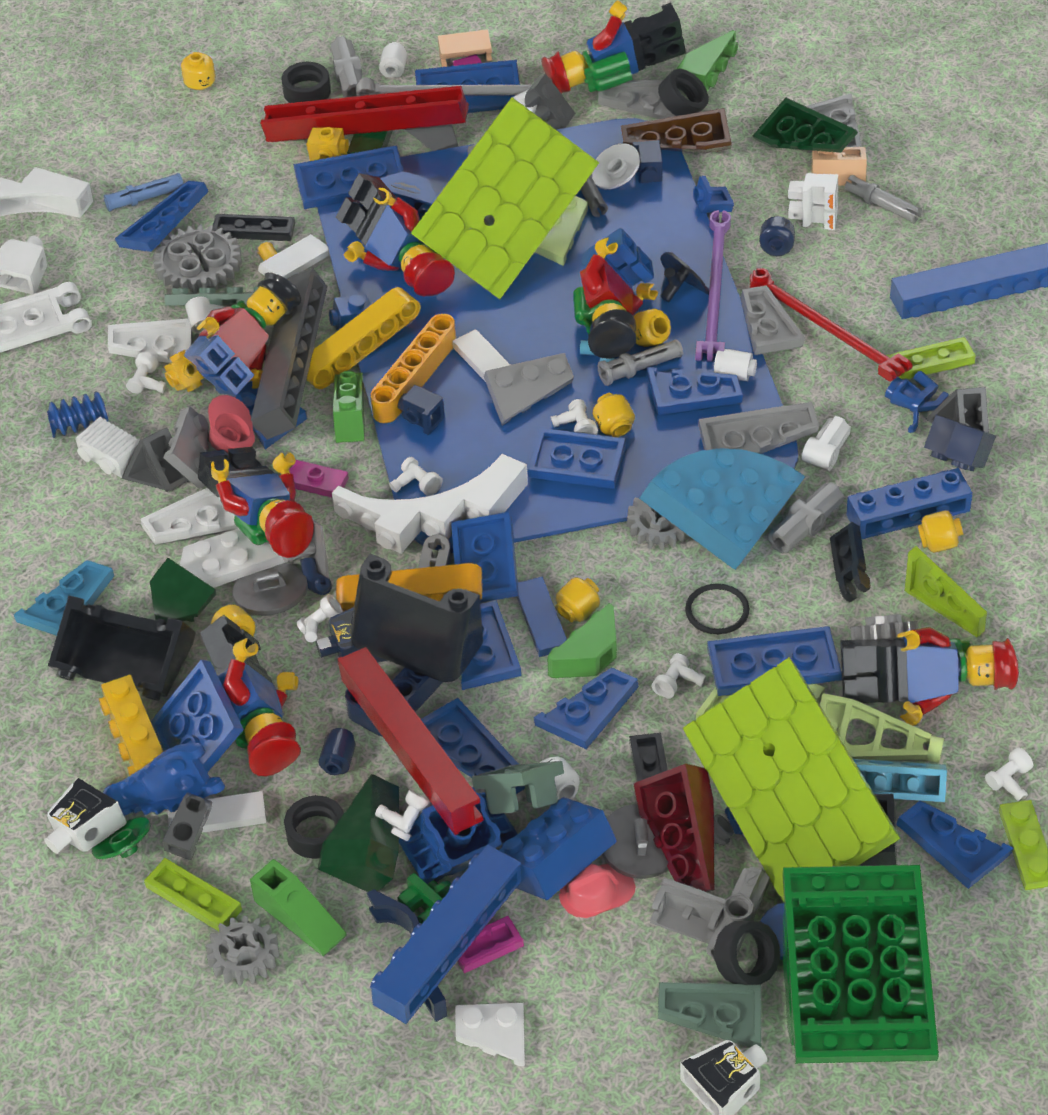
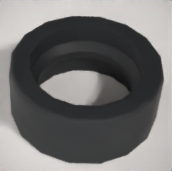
M309 61L299 62L289 66L282 74L283 94L288 103L325 100L329 98L331 93L330 77L328 70L323 65ZM302 81L318 82L317 85L308 88L294 86Z
M674 69L659 84L658 93L664 106L675 116L701 112L708 104L709 96L705 86L694 74L687 70ZM678 89H680L688 97V99H686Z
M319 795L304 797L293 803L287 810L284 819L287 842L290 848L304 858L319 859L323 842L333 829L322 837L309 838L298 834L296 828L303 820L314 816L327 817L333 820L336 826L338 820L344 814L341 806L333 799Z
M734 921L726 925L718 934L714 946V959L718 971L727 981L733 984L761 985L770 980L777 971L780 961V945L776 934L768 925L760 921ZM744 933H750L758 947L757 962L750 973H745L737 960V945Z

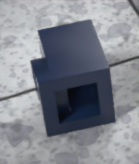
M660 141L633 142V147L636 148L640 155V164L637 172H640L641 183L662 182Z
M414 385L407 393L403 394L398 402V408L403 411L404 419L411 424L423 427L424 433L427 435L445 418L443 397L417 385Z

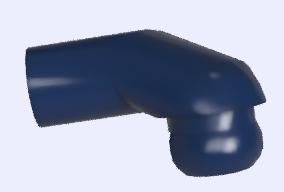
M315 558L301 559V569L303 575L306 576L308 589L318 595L328 594L332 589V583L328 577L317 573Z

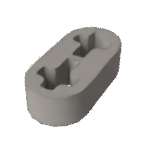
M435 534L425 540L418 568L449 565L451 548L445 536ZM437 545H441L442 550H439L437 558H434L432 550L436 549Z

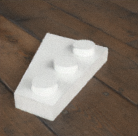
M189 318L108 325L109 353L137 358L139 353L148 352L154 355L159 362L171 363L169 357L182 350L186 352L193 344Z
M208 488L140 519L143 529L155 545L238 528L234 524L235 515L227 512L220 502V497L215 496Z

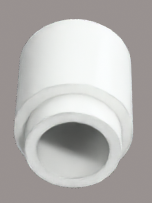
M392 42L384 47L379 70L385 77L398 78L404 73L407 52L402 44Z
M730 349L717 351L714 373L737 375L738 380L748 381L750 376H755L757 360L753 359L752 353Z

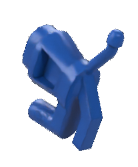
M918 371L915 374L914 380L925 390H920L908 379L903 380L896 377L885 392V397L890 399L892 404L910 409L913 412V424L908 427L909 433H914L918 427L919 412L935 410L949 396L948 393L943 391L935 401H929L936 393L939 385L922 371Z

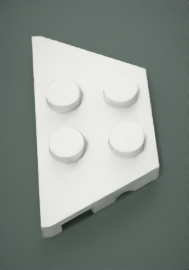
M237 528L183 547L180 566L215 588L285 562L282 556L273 551L269 543L255 545Z

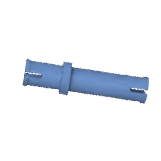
M176 173L135 187L129 185L125 187V190L104 195V202L109 212L127 205L133 207L138 205L140 201L176 191L184 182L181 174Z

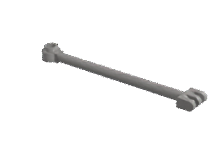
M364 77L356 85V96L462 86L464 95H518L528 90L532 85H379V83H374L373 79Z

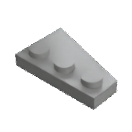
M189 406L180 411L174 427L176 435L170 438L169 446L171 448L165 452L163 458L197 488H203L205 485L198 479L200 452H207L209 449V425L202 414H198Z

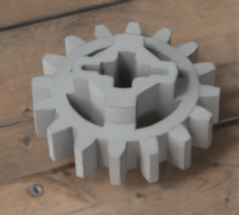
M634 498L633 506L628 508L627 527H630L631 536L638 535V544L647 541L649 549H652L654 544H658L660 550H664L667 543L674 548L676 547V539L682 542L685 540L686 533L642 500Z
M901 614L865 617V626L850 627L851 640L899 639L897 634L918 629V621L902 622Z
M243 916L242 922L237 923L232 917L228 927L220 923L218 925L219 934L210 933L209 935L211 943L206 944L208 965L213 967L216 977L223 974L224 982L227 984L233 978L237 980L238 986H241L244 979L247 978L254 984L256 975L259 974L264 978L268 976L266 967H276L275 958L280 955L277 935L272 934L269 924L262 927L260 918H256L253 923H249L248 917ZM259 940L264 944V949L261 948ZM221 952L227 957L226 961L221 957Z

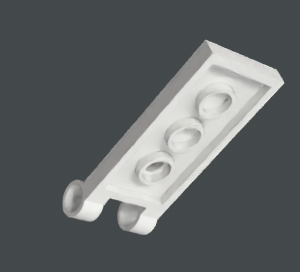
M64 282L58 287L0 304V353L68 331L76 334L88 331L92 326V322L85 309L76 308L63 315L59 304L63 307H69L79 303L81 295L76 284ZM72 293L70 296L64 297V295ZM84 319L79 323H75L77 320Z

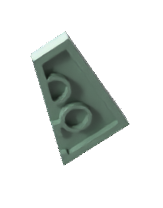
M659 982L658 1019L724 1040H730L733 1043L749 1048L755 1044L761 1047V985Z

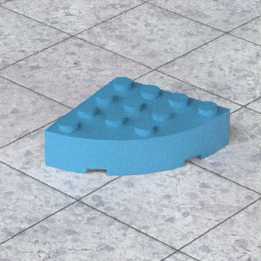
M727 448L702 450L683 456L664 467L650 481L639 499L736 570L806 476L789 465L763 454Z

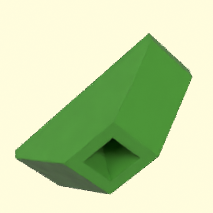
M608 603L600 611L594 612L587 623L580 629H575L563 644L550 651L547 657L548 676L551 678L597 676L617 658L615 615L612 604Z

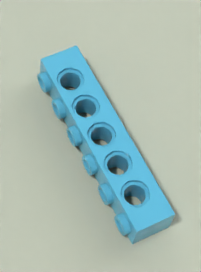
M853 759L874 794H894V799L945 802L947 768L945 764Z

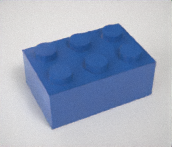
M562 797L558 799L557 803L551 804L550 808L538 818L531 820L527 827L519 834L507 840L499 851L521 862V883L516 889L549 900L614 845L617 840L603 810Z

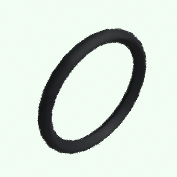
M719 583L708 584L696 589L687 599L685 606L686 616L695 628L705 633L717 635L727 634L740 628L746 622L750 610L748 600L741 591L733 586ZM715 589L729 591L742 602L743 614L735 624L729 627L719 629L706 627L700 624L692 614V603L698 595Z

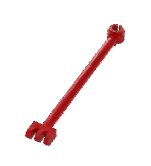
M757 268L750 275V288L767 285L776 299L879 364L878 375L891 382L896 377L903 375L913 368L911 361L898 353L889 358L775 285L768 270Z

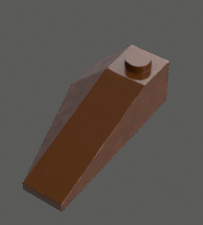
M725 108L621 126L623 144L632 146L633 142L659 140L661 150L696 153L719 152L731 149L732 147Z

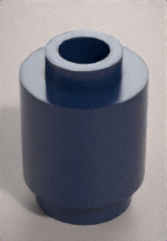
M334 728L326 735L318 761L319 766L326 773L335 776L348 772L356 747L354 735L351 731L345 728Z

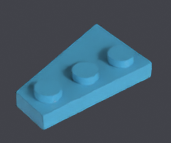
M86 560L59 580L60 585L50 593L46 594L43 592L35 598L36 603L27 610L21 608L14 614L16 622L57 636L68 597L82 598L85 600V605H93L113 579L114 573L112 568Z

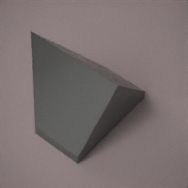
M452 124L405 129L432 151L459 147Z
M986 387L956 389L926 420L932 424L935 415H940L989 433Z
M167 427L139 441L121 479L162 489L166 492L189 481L163 458L165 452L171 448L169 441L172 436Z

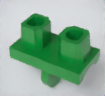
M413 873L407 877L408 888L397 897V900L408 906L412 912L421 907L424 912L417 918L419 923L423 924L430 915L434 903L437 900H442L447 895L451 882L443 881L438 884L433 880L427 885L419 876Z

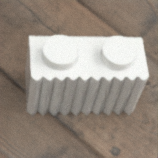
M101 416L75 437L78 447L77 452L84 461H93L105 473H114L122 478L140 441L139 438L137 439L126 431L124 432L123 429H119L118 426L111 424L109 421L107 422Z

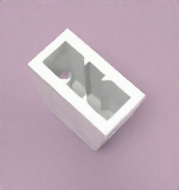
M30 236L26 242L10 239L0 247V287L28 294L36 293L47 268L45 251L42 247L43 242L40 238Z

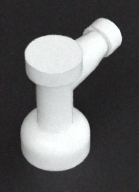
M148 352L139 353L135 360L137 370L133 378L128 380L126 388L135 394H140L143 388L163 393L166 388V382H159L153 378L146 377L148 373L156 370L159 364L158 359Z
M581 399L572 401L568 406L569 411L558 416H551L554 428L560 424L577 421L574 432L598 434L597 425L593 420L587 418L585 413L587 408L585 402Z
M409 457L401 465L403 473L396 480L389 483L391 489L397 493L401 487L416 478L420 482V490L425 495L431 496L440 489L443 480L435 472H425L418 466V461L415 458Z
M328 594L321 599L318 610L306 619L303 617L299 619L297 626L305 635L306 641H316L318 624L327 617L331 618L342 613V607L332 595Z
M676 653L670 660L671 665L666 674L658 675L654 679L652 689L657 695L669 699L677 691L676 679L678 677L694 682L702 687L707 676L688 668V658Z
M1017 747L1010 752L1009 762L996 772L990 771L985 775V780L995 791L1004 787L1019 802L1024 800L1028 793L1021 789L1011 776L1016 772L1026 773L1033 768V761L1024 749Z
M411 790L408 791L405 798L409 805L403 816L389 810L388 807L382 804L375 812V816L386 820L394 826L391 831L392 834L406 841L411 837L409 832L420 811L430 807L432 804L429 799Z

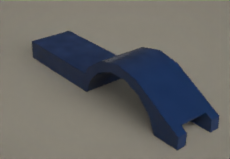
M374 889L367 892V897L372 904L369 907V911L376 923L388 922L400 925L409 931L410 934L415 926L419 924L417 916L408 906ZM437 986L424 1002L435 1022L447 1017L446 999Z

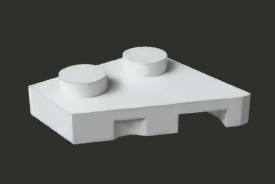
M523 1003L455 1005L456 1041L470 1047H479L483 1052L493 1056L499 1054L512 1059L515 1065L525 1066Z

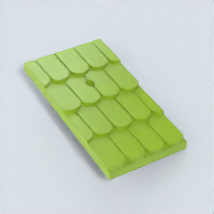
M511 97L411 234L498 299H501L599 162ZM485 216H493L494 224H486Z
M790 657L779 663L777 667H773L752 681L751 684L746 685L723 700L724 702H720L696 720L682 727L783 902L782 873L784 867L859 866L901 839Z

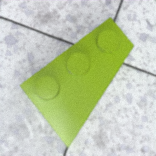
M917 546L913 547L908 552L904 591L975 637H979L985 631L987 611Z

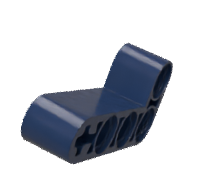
M405 667L392 680L393 684L415 712L443 683ZM347 689L345 691V700L349 719L372 733L383 737Z

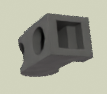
M188 792L185 794L163 839L164 851L192 860L196 851V845L203 831V826L210 814L212 801Z

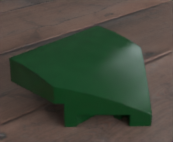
M170 558L166 559L150 580L156 621L159 618L167 622L168 618L195 622L194 617H198L217 595L216 589Z

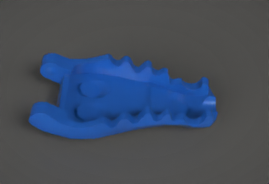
M187 743L165 750L131 776L104 788L103 793L118 802L124 817L130 813L136 814L140 811H143L144 815L155 812L158 815L164 809H168L170 812L178 810L187 792L205 798L223 791L225 784L220 777H209L199 759L205 753L202 744Z

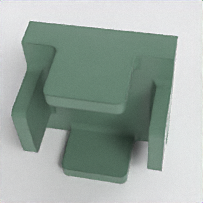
M562 761L510 765L472 776L474 789H485L487 806L491 814L513 813L519 810L516 786H525L527 802L532 803L533 808L545 807L558 802L555 776L564 774Z

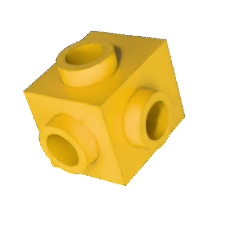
M312 128L306 143L310 161L347 155L349 141L344 137L343 128Z
M182 350L169 357L171 363L164 366L166 370L165 377L169 385L175 387L177 391L186 388L190 392L203 385L201 380L204 377L198 372L196 366L185 358V350Z

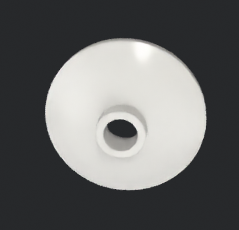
M617 144L607 148L596 158L599 164L592 172V179L602 189H614L624 185L635 175L639 168L640 155L638 151L629 144Z

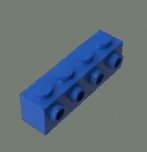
M955 468L850 495L847 498L846 515L850 523L854 522L860 527L861 539H866L922 524V518L929 514L947 510L952 516L970 512L973 492L960 469Z

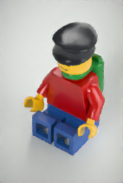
M621 227L604 239L597 241L595 245L583 254L581 259L583 266L580 267L583 287H578L573 292L575 320L578 324L586 327L589 335L588 345L590 351L595 356L606 359L618 357L635 345L636 322L633 315L643 305L644 299L655 300L658 295V291L651 290L654 283H647L654 279L652 261L639 246H636V243ZM640 281H643L644 283H640V284L637 286V289H636V294H637V295H634L633 290H632V286L635 285V284H637V283L640 282Z
M265 273V278L257 285L258 289L248 298L247 305L244 301L240 300L236 305L212 310L206 319L197 326L198 330L201 328L205 330L199 334V337L194 341L195 343L188 348L184 356L196 366L198 372L206 380L215 386L219 394L237 395L250 381H252L253 389L259 388L267 347L266 342L269 338L264 329L266 325H274L284 314L290 315L293 307L301 303V296L297 287L283 276L275 273Z

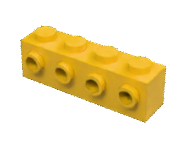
M127 675L101 684L104 697L99 698V703L104 716L110 715L111 720L108 721L110 731L114 739L118 737L121 743L117 744L123 762L129 761L130 763L127 770L129 776H131L160 755L163 750L131 675Z

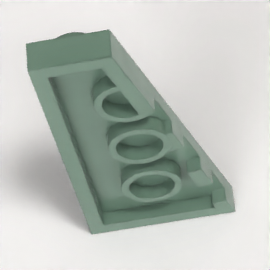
M216 287L199 288V293H189L188 288H172V293L165 294V306H182L195 297H206L209 299L210 304L214 305L237 304L240 300L244 301L247 305L248 298L254 292H243V287H227V292H216Z

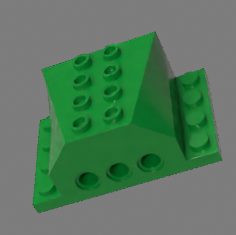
M920 865L784 867L782 873L784 890L783 971L787 1029L791 1046H794L795 1064L938 1061L939 1051Z

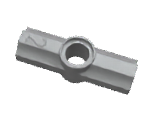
M345 36L336 37L335 41L330 43L334 59L335 77L337 82H340L343 97H355L356 85L362 78L359 56L355 55L352 40H348Z
M832 482L824 483L805 501L802 499L795 501L790 507L787 517L768 534V541L773 545V548L780 553L789 552L807 535H816L824 526L826 518L844 502V495L841 493L839 486Z
M753 866L743 868L731 896L727 897L724 901L723 914L706 949L707 954L713 959L714 946L718 934L726 925L734 921H754L756 912L770 884V877L763 870ZM734 914H743L744 916L737 917ZM744 933L743 936L739 939L737 945V954L748 933Z

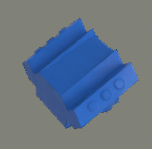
M485 792L476 793L480 798V803L475 805V807L483 816L482 822L454 835L432 805L423 809L415 820L409 832L411 837L408 841L399 837L400 846L419 877L427 885L433 880L438 882L445 876L454 875L467 869L472 857L477 853L480 854L487 845L499 850L507 840L518 834L505 813H490Z

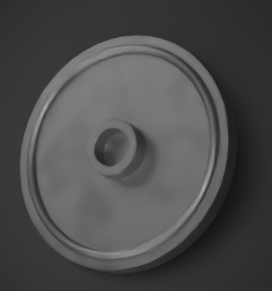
M283 563L237 579L232 593L235 604L243 608L247 613L267 616L285 612L300 603L307 593L308 584L306 576L303 575L301 569L294 565Z
M637 804L623 806L607 817L617 842L606 850L602 856L614 870L622 875L637 879L656 877L668 870V861L663 851L656 847L653 841L655 836L647 824V820L642 819L639 815Z

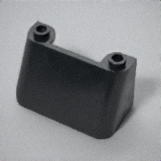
M370 553L360 568L350 627L351 642L354 647L358 649L366 647L372 655L441 682L457 680L483 644L480 595L465 589H453L448 591L440 602L389 583L388 580L392 575L390 563L384 558Z
M69 596L48 663L50 668L57 671L56 676L69 681H74L76 676L107 683L131 675L137 691L142 692V697L159 701L161 696L167 697L193 645L196 632L180 620L168 618L166 622L164 619L158 618V621L108 610L102 605H85L84 599Z

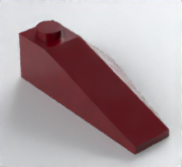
M683 764L633 783L639 815L642 819L647 820V824L655 836L653 841L656 847L664 853L668 861L667 867L674 881L707 893L714 891V798L708 771L704 767Z

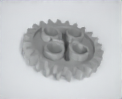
M199 224L196 230L188 226V231L186 232L179 228L177 229L178 235L169 233V240H162L161 246L155 248L156 254H153V263L158 279L163 280L164 286L171 284L172 288L192 289L193 293H197L199 288L210 286L216 287L217 290L218 283L227 285V278L234 279V272L240 271L239 264H242L241 249L237 239L232 238L230 232L223 234V228L213 231V225L203 229L202 224Z

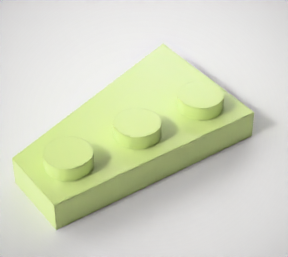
M575 196L534 253L564 266L567 260L566 255L573 246L575 234L579 231L588 211V201Z

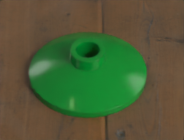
M145 817L127 820L123 827L92 848L93 856L96 859H108L119 855L122 858L131 856L138 850L137 844L150 830V821Z

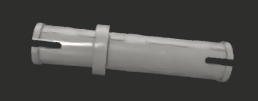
M851 175L848 180L852 181L851 183L846 181L844 189L864 198V201L868 204L874 203L911 221L913 224L918 220L915 216H921L922 208L880 189L878 184H869L855 175Z

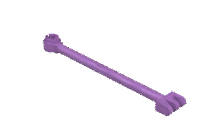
M719 210L712 212L709 220V227L714 231L706 340L697 341L696 361L702 360L703 353H707V361H713V353L717 354V351L725 350V342H717L724 237L731 227V215L724 210L722 211L721 223H719Z

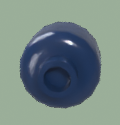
M774 216L765 220L761 226L759 237L760 246L763 251L770 256L776 257L784 256L790 252L795 241V228L792 222L781 216Z

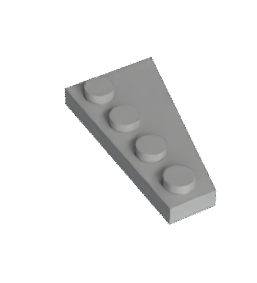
M812 402L699 419L698 423L704 450L718 448L742 449L759 454L816 433L819 428Z

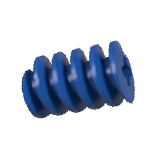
M98 391L94 392L92 401L87 394H83L82 403L73 396L71 406L64 399L60 400V408H57L53 401L49 402L47 415L53 438L56 437L57 429L61 431L63 436L67 435L69 426L74 433H78L79 424H82L86 429L90 425V421L94 422L100 416L108 422L104 400Z

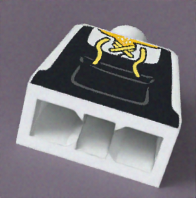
M77 778L48 811L47 817L54 831L44 841L56 854L69 843L80 851L86 852L119 830L127 822L117 801L82 779Z
M725 1040L680 1062V1079L712 1115H734L760 1089V1072L757 1068L767 1062V1056L757 1044L742 1053L732 1041Z

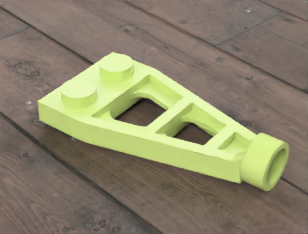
M822 693L820 706L852 759L882 761L926 760L936 763L940 762L944 738L931 736L932 734L854 699ZM859 719L872 725L876 731L874 741L867 745L849 744L846 740L850 721ZM890 729L903 733L907 737L906 746L902 749L883 747L881 745L883 731ZM924 743L929 744L928 750L923 749Z

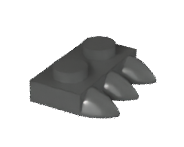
M546 73L538 76L526 92L525 107L537 105L535 114L542 120L548 119L546 123L554 129L565 128L576 114Z

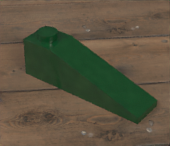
M785 97L753 134V138L773 148L841 153L858 132L850 126Z
M373 774L368 777L352 800L349 808L323 842L318 870L366 892L373 889L379 891L393 879L399 853V837L391 833L394 826L386 820L375 816V812L382 804L388 807L389 810L399 814V786Z

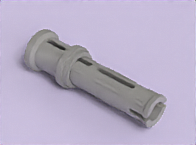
M675 339L672 342L633 355L624 353L619 358L609 362L604 360L598 362L599 376L604 385L609 386L617 379L623 377L632 378L636 371L682 357L683 349L681 343Z

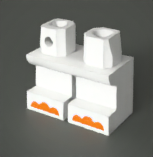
M806 173L804 181H790L788 198L800 199L802 201H790L788 218L803 220V227H807L813 222L823 223L824 229L835 230L838 216V174Z

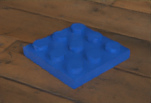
M202 659L150 721L163 752L176 745L201 743L205 753L199 759L207 773L244 730L212 663Z

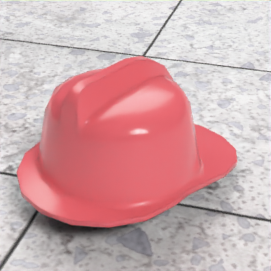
M219 395L213 398L208 409L210 422L209 442L216 450H225L227 453L228 449L252 447L255 442V435L249 409L243 402L229 395Z
M590 864L560 889L559 899L561 905L569 914L575 917L589 918L627 903L635 894L636 886L633 878L620 874L609 864Z

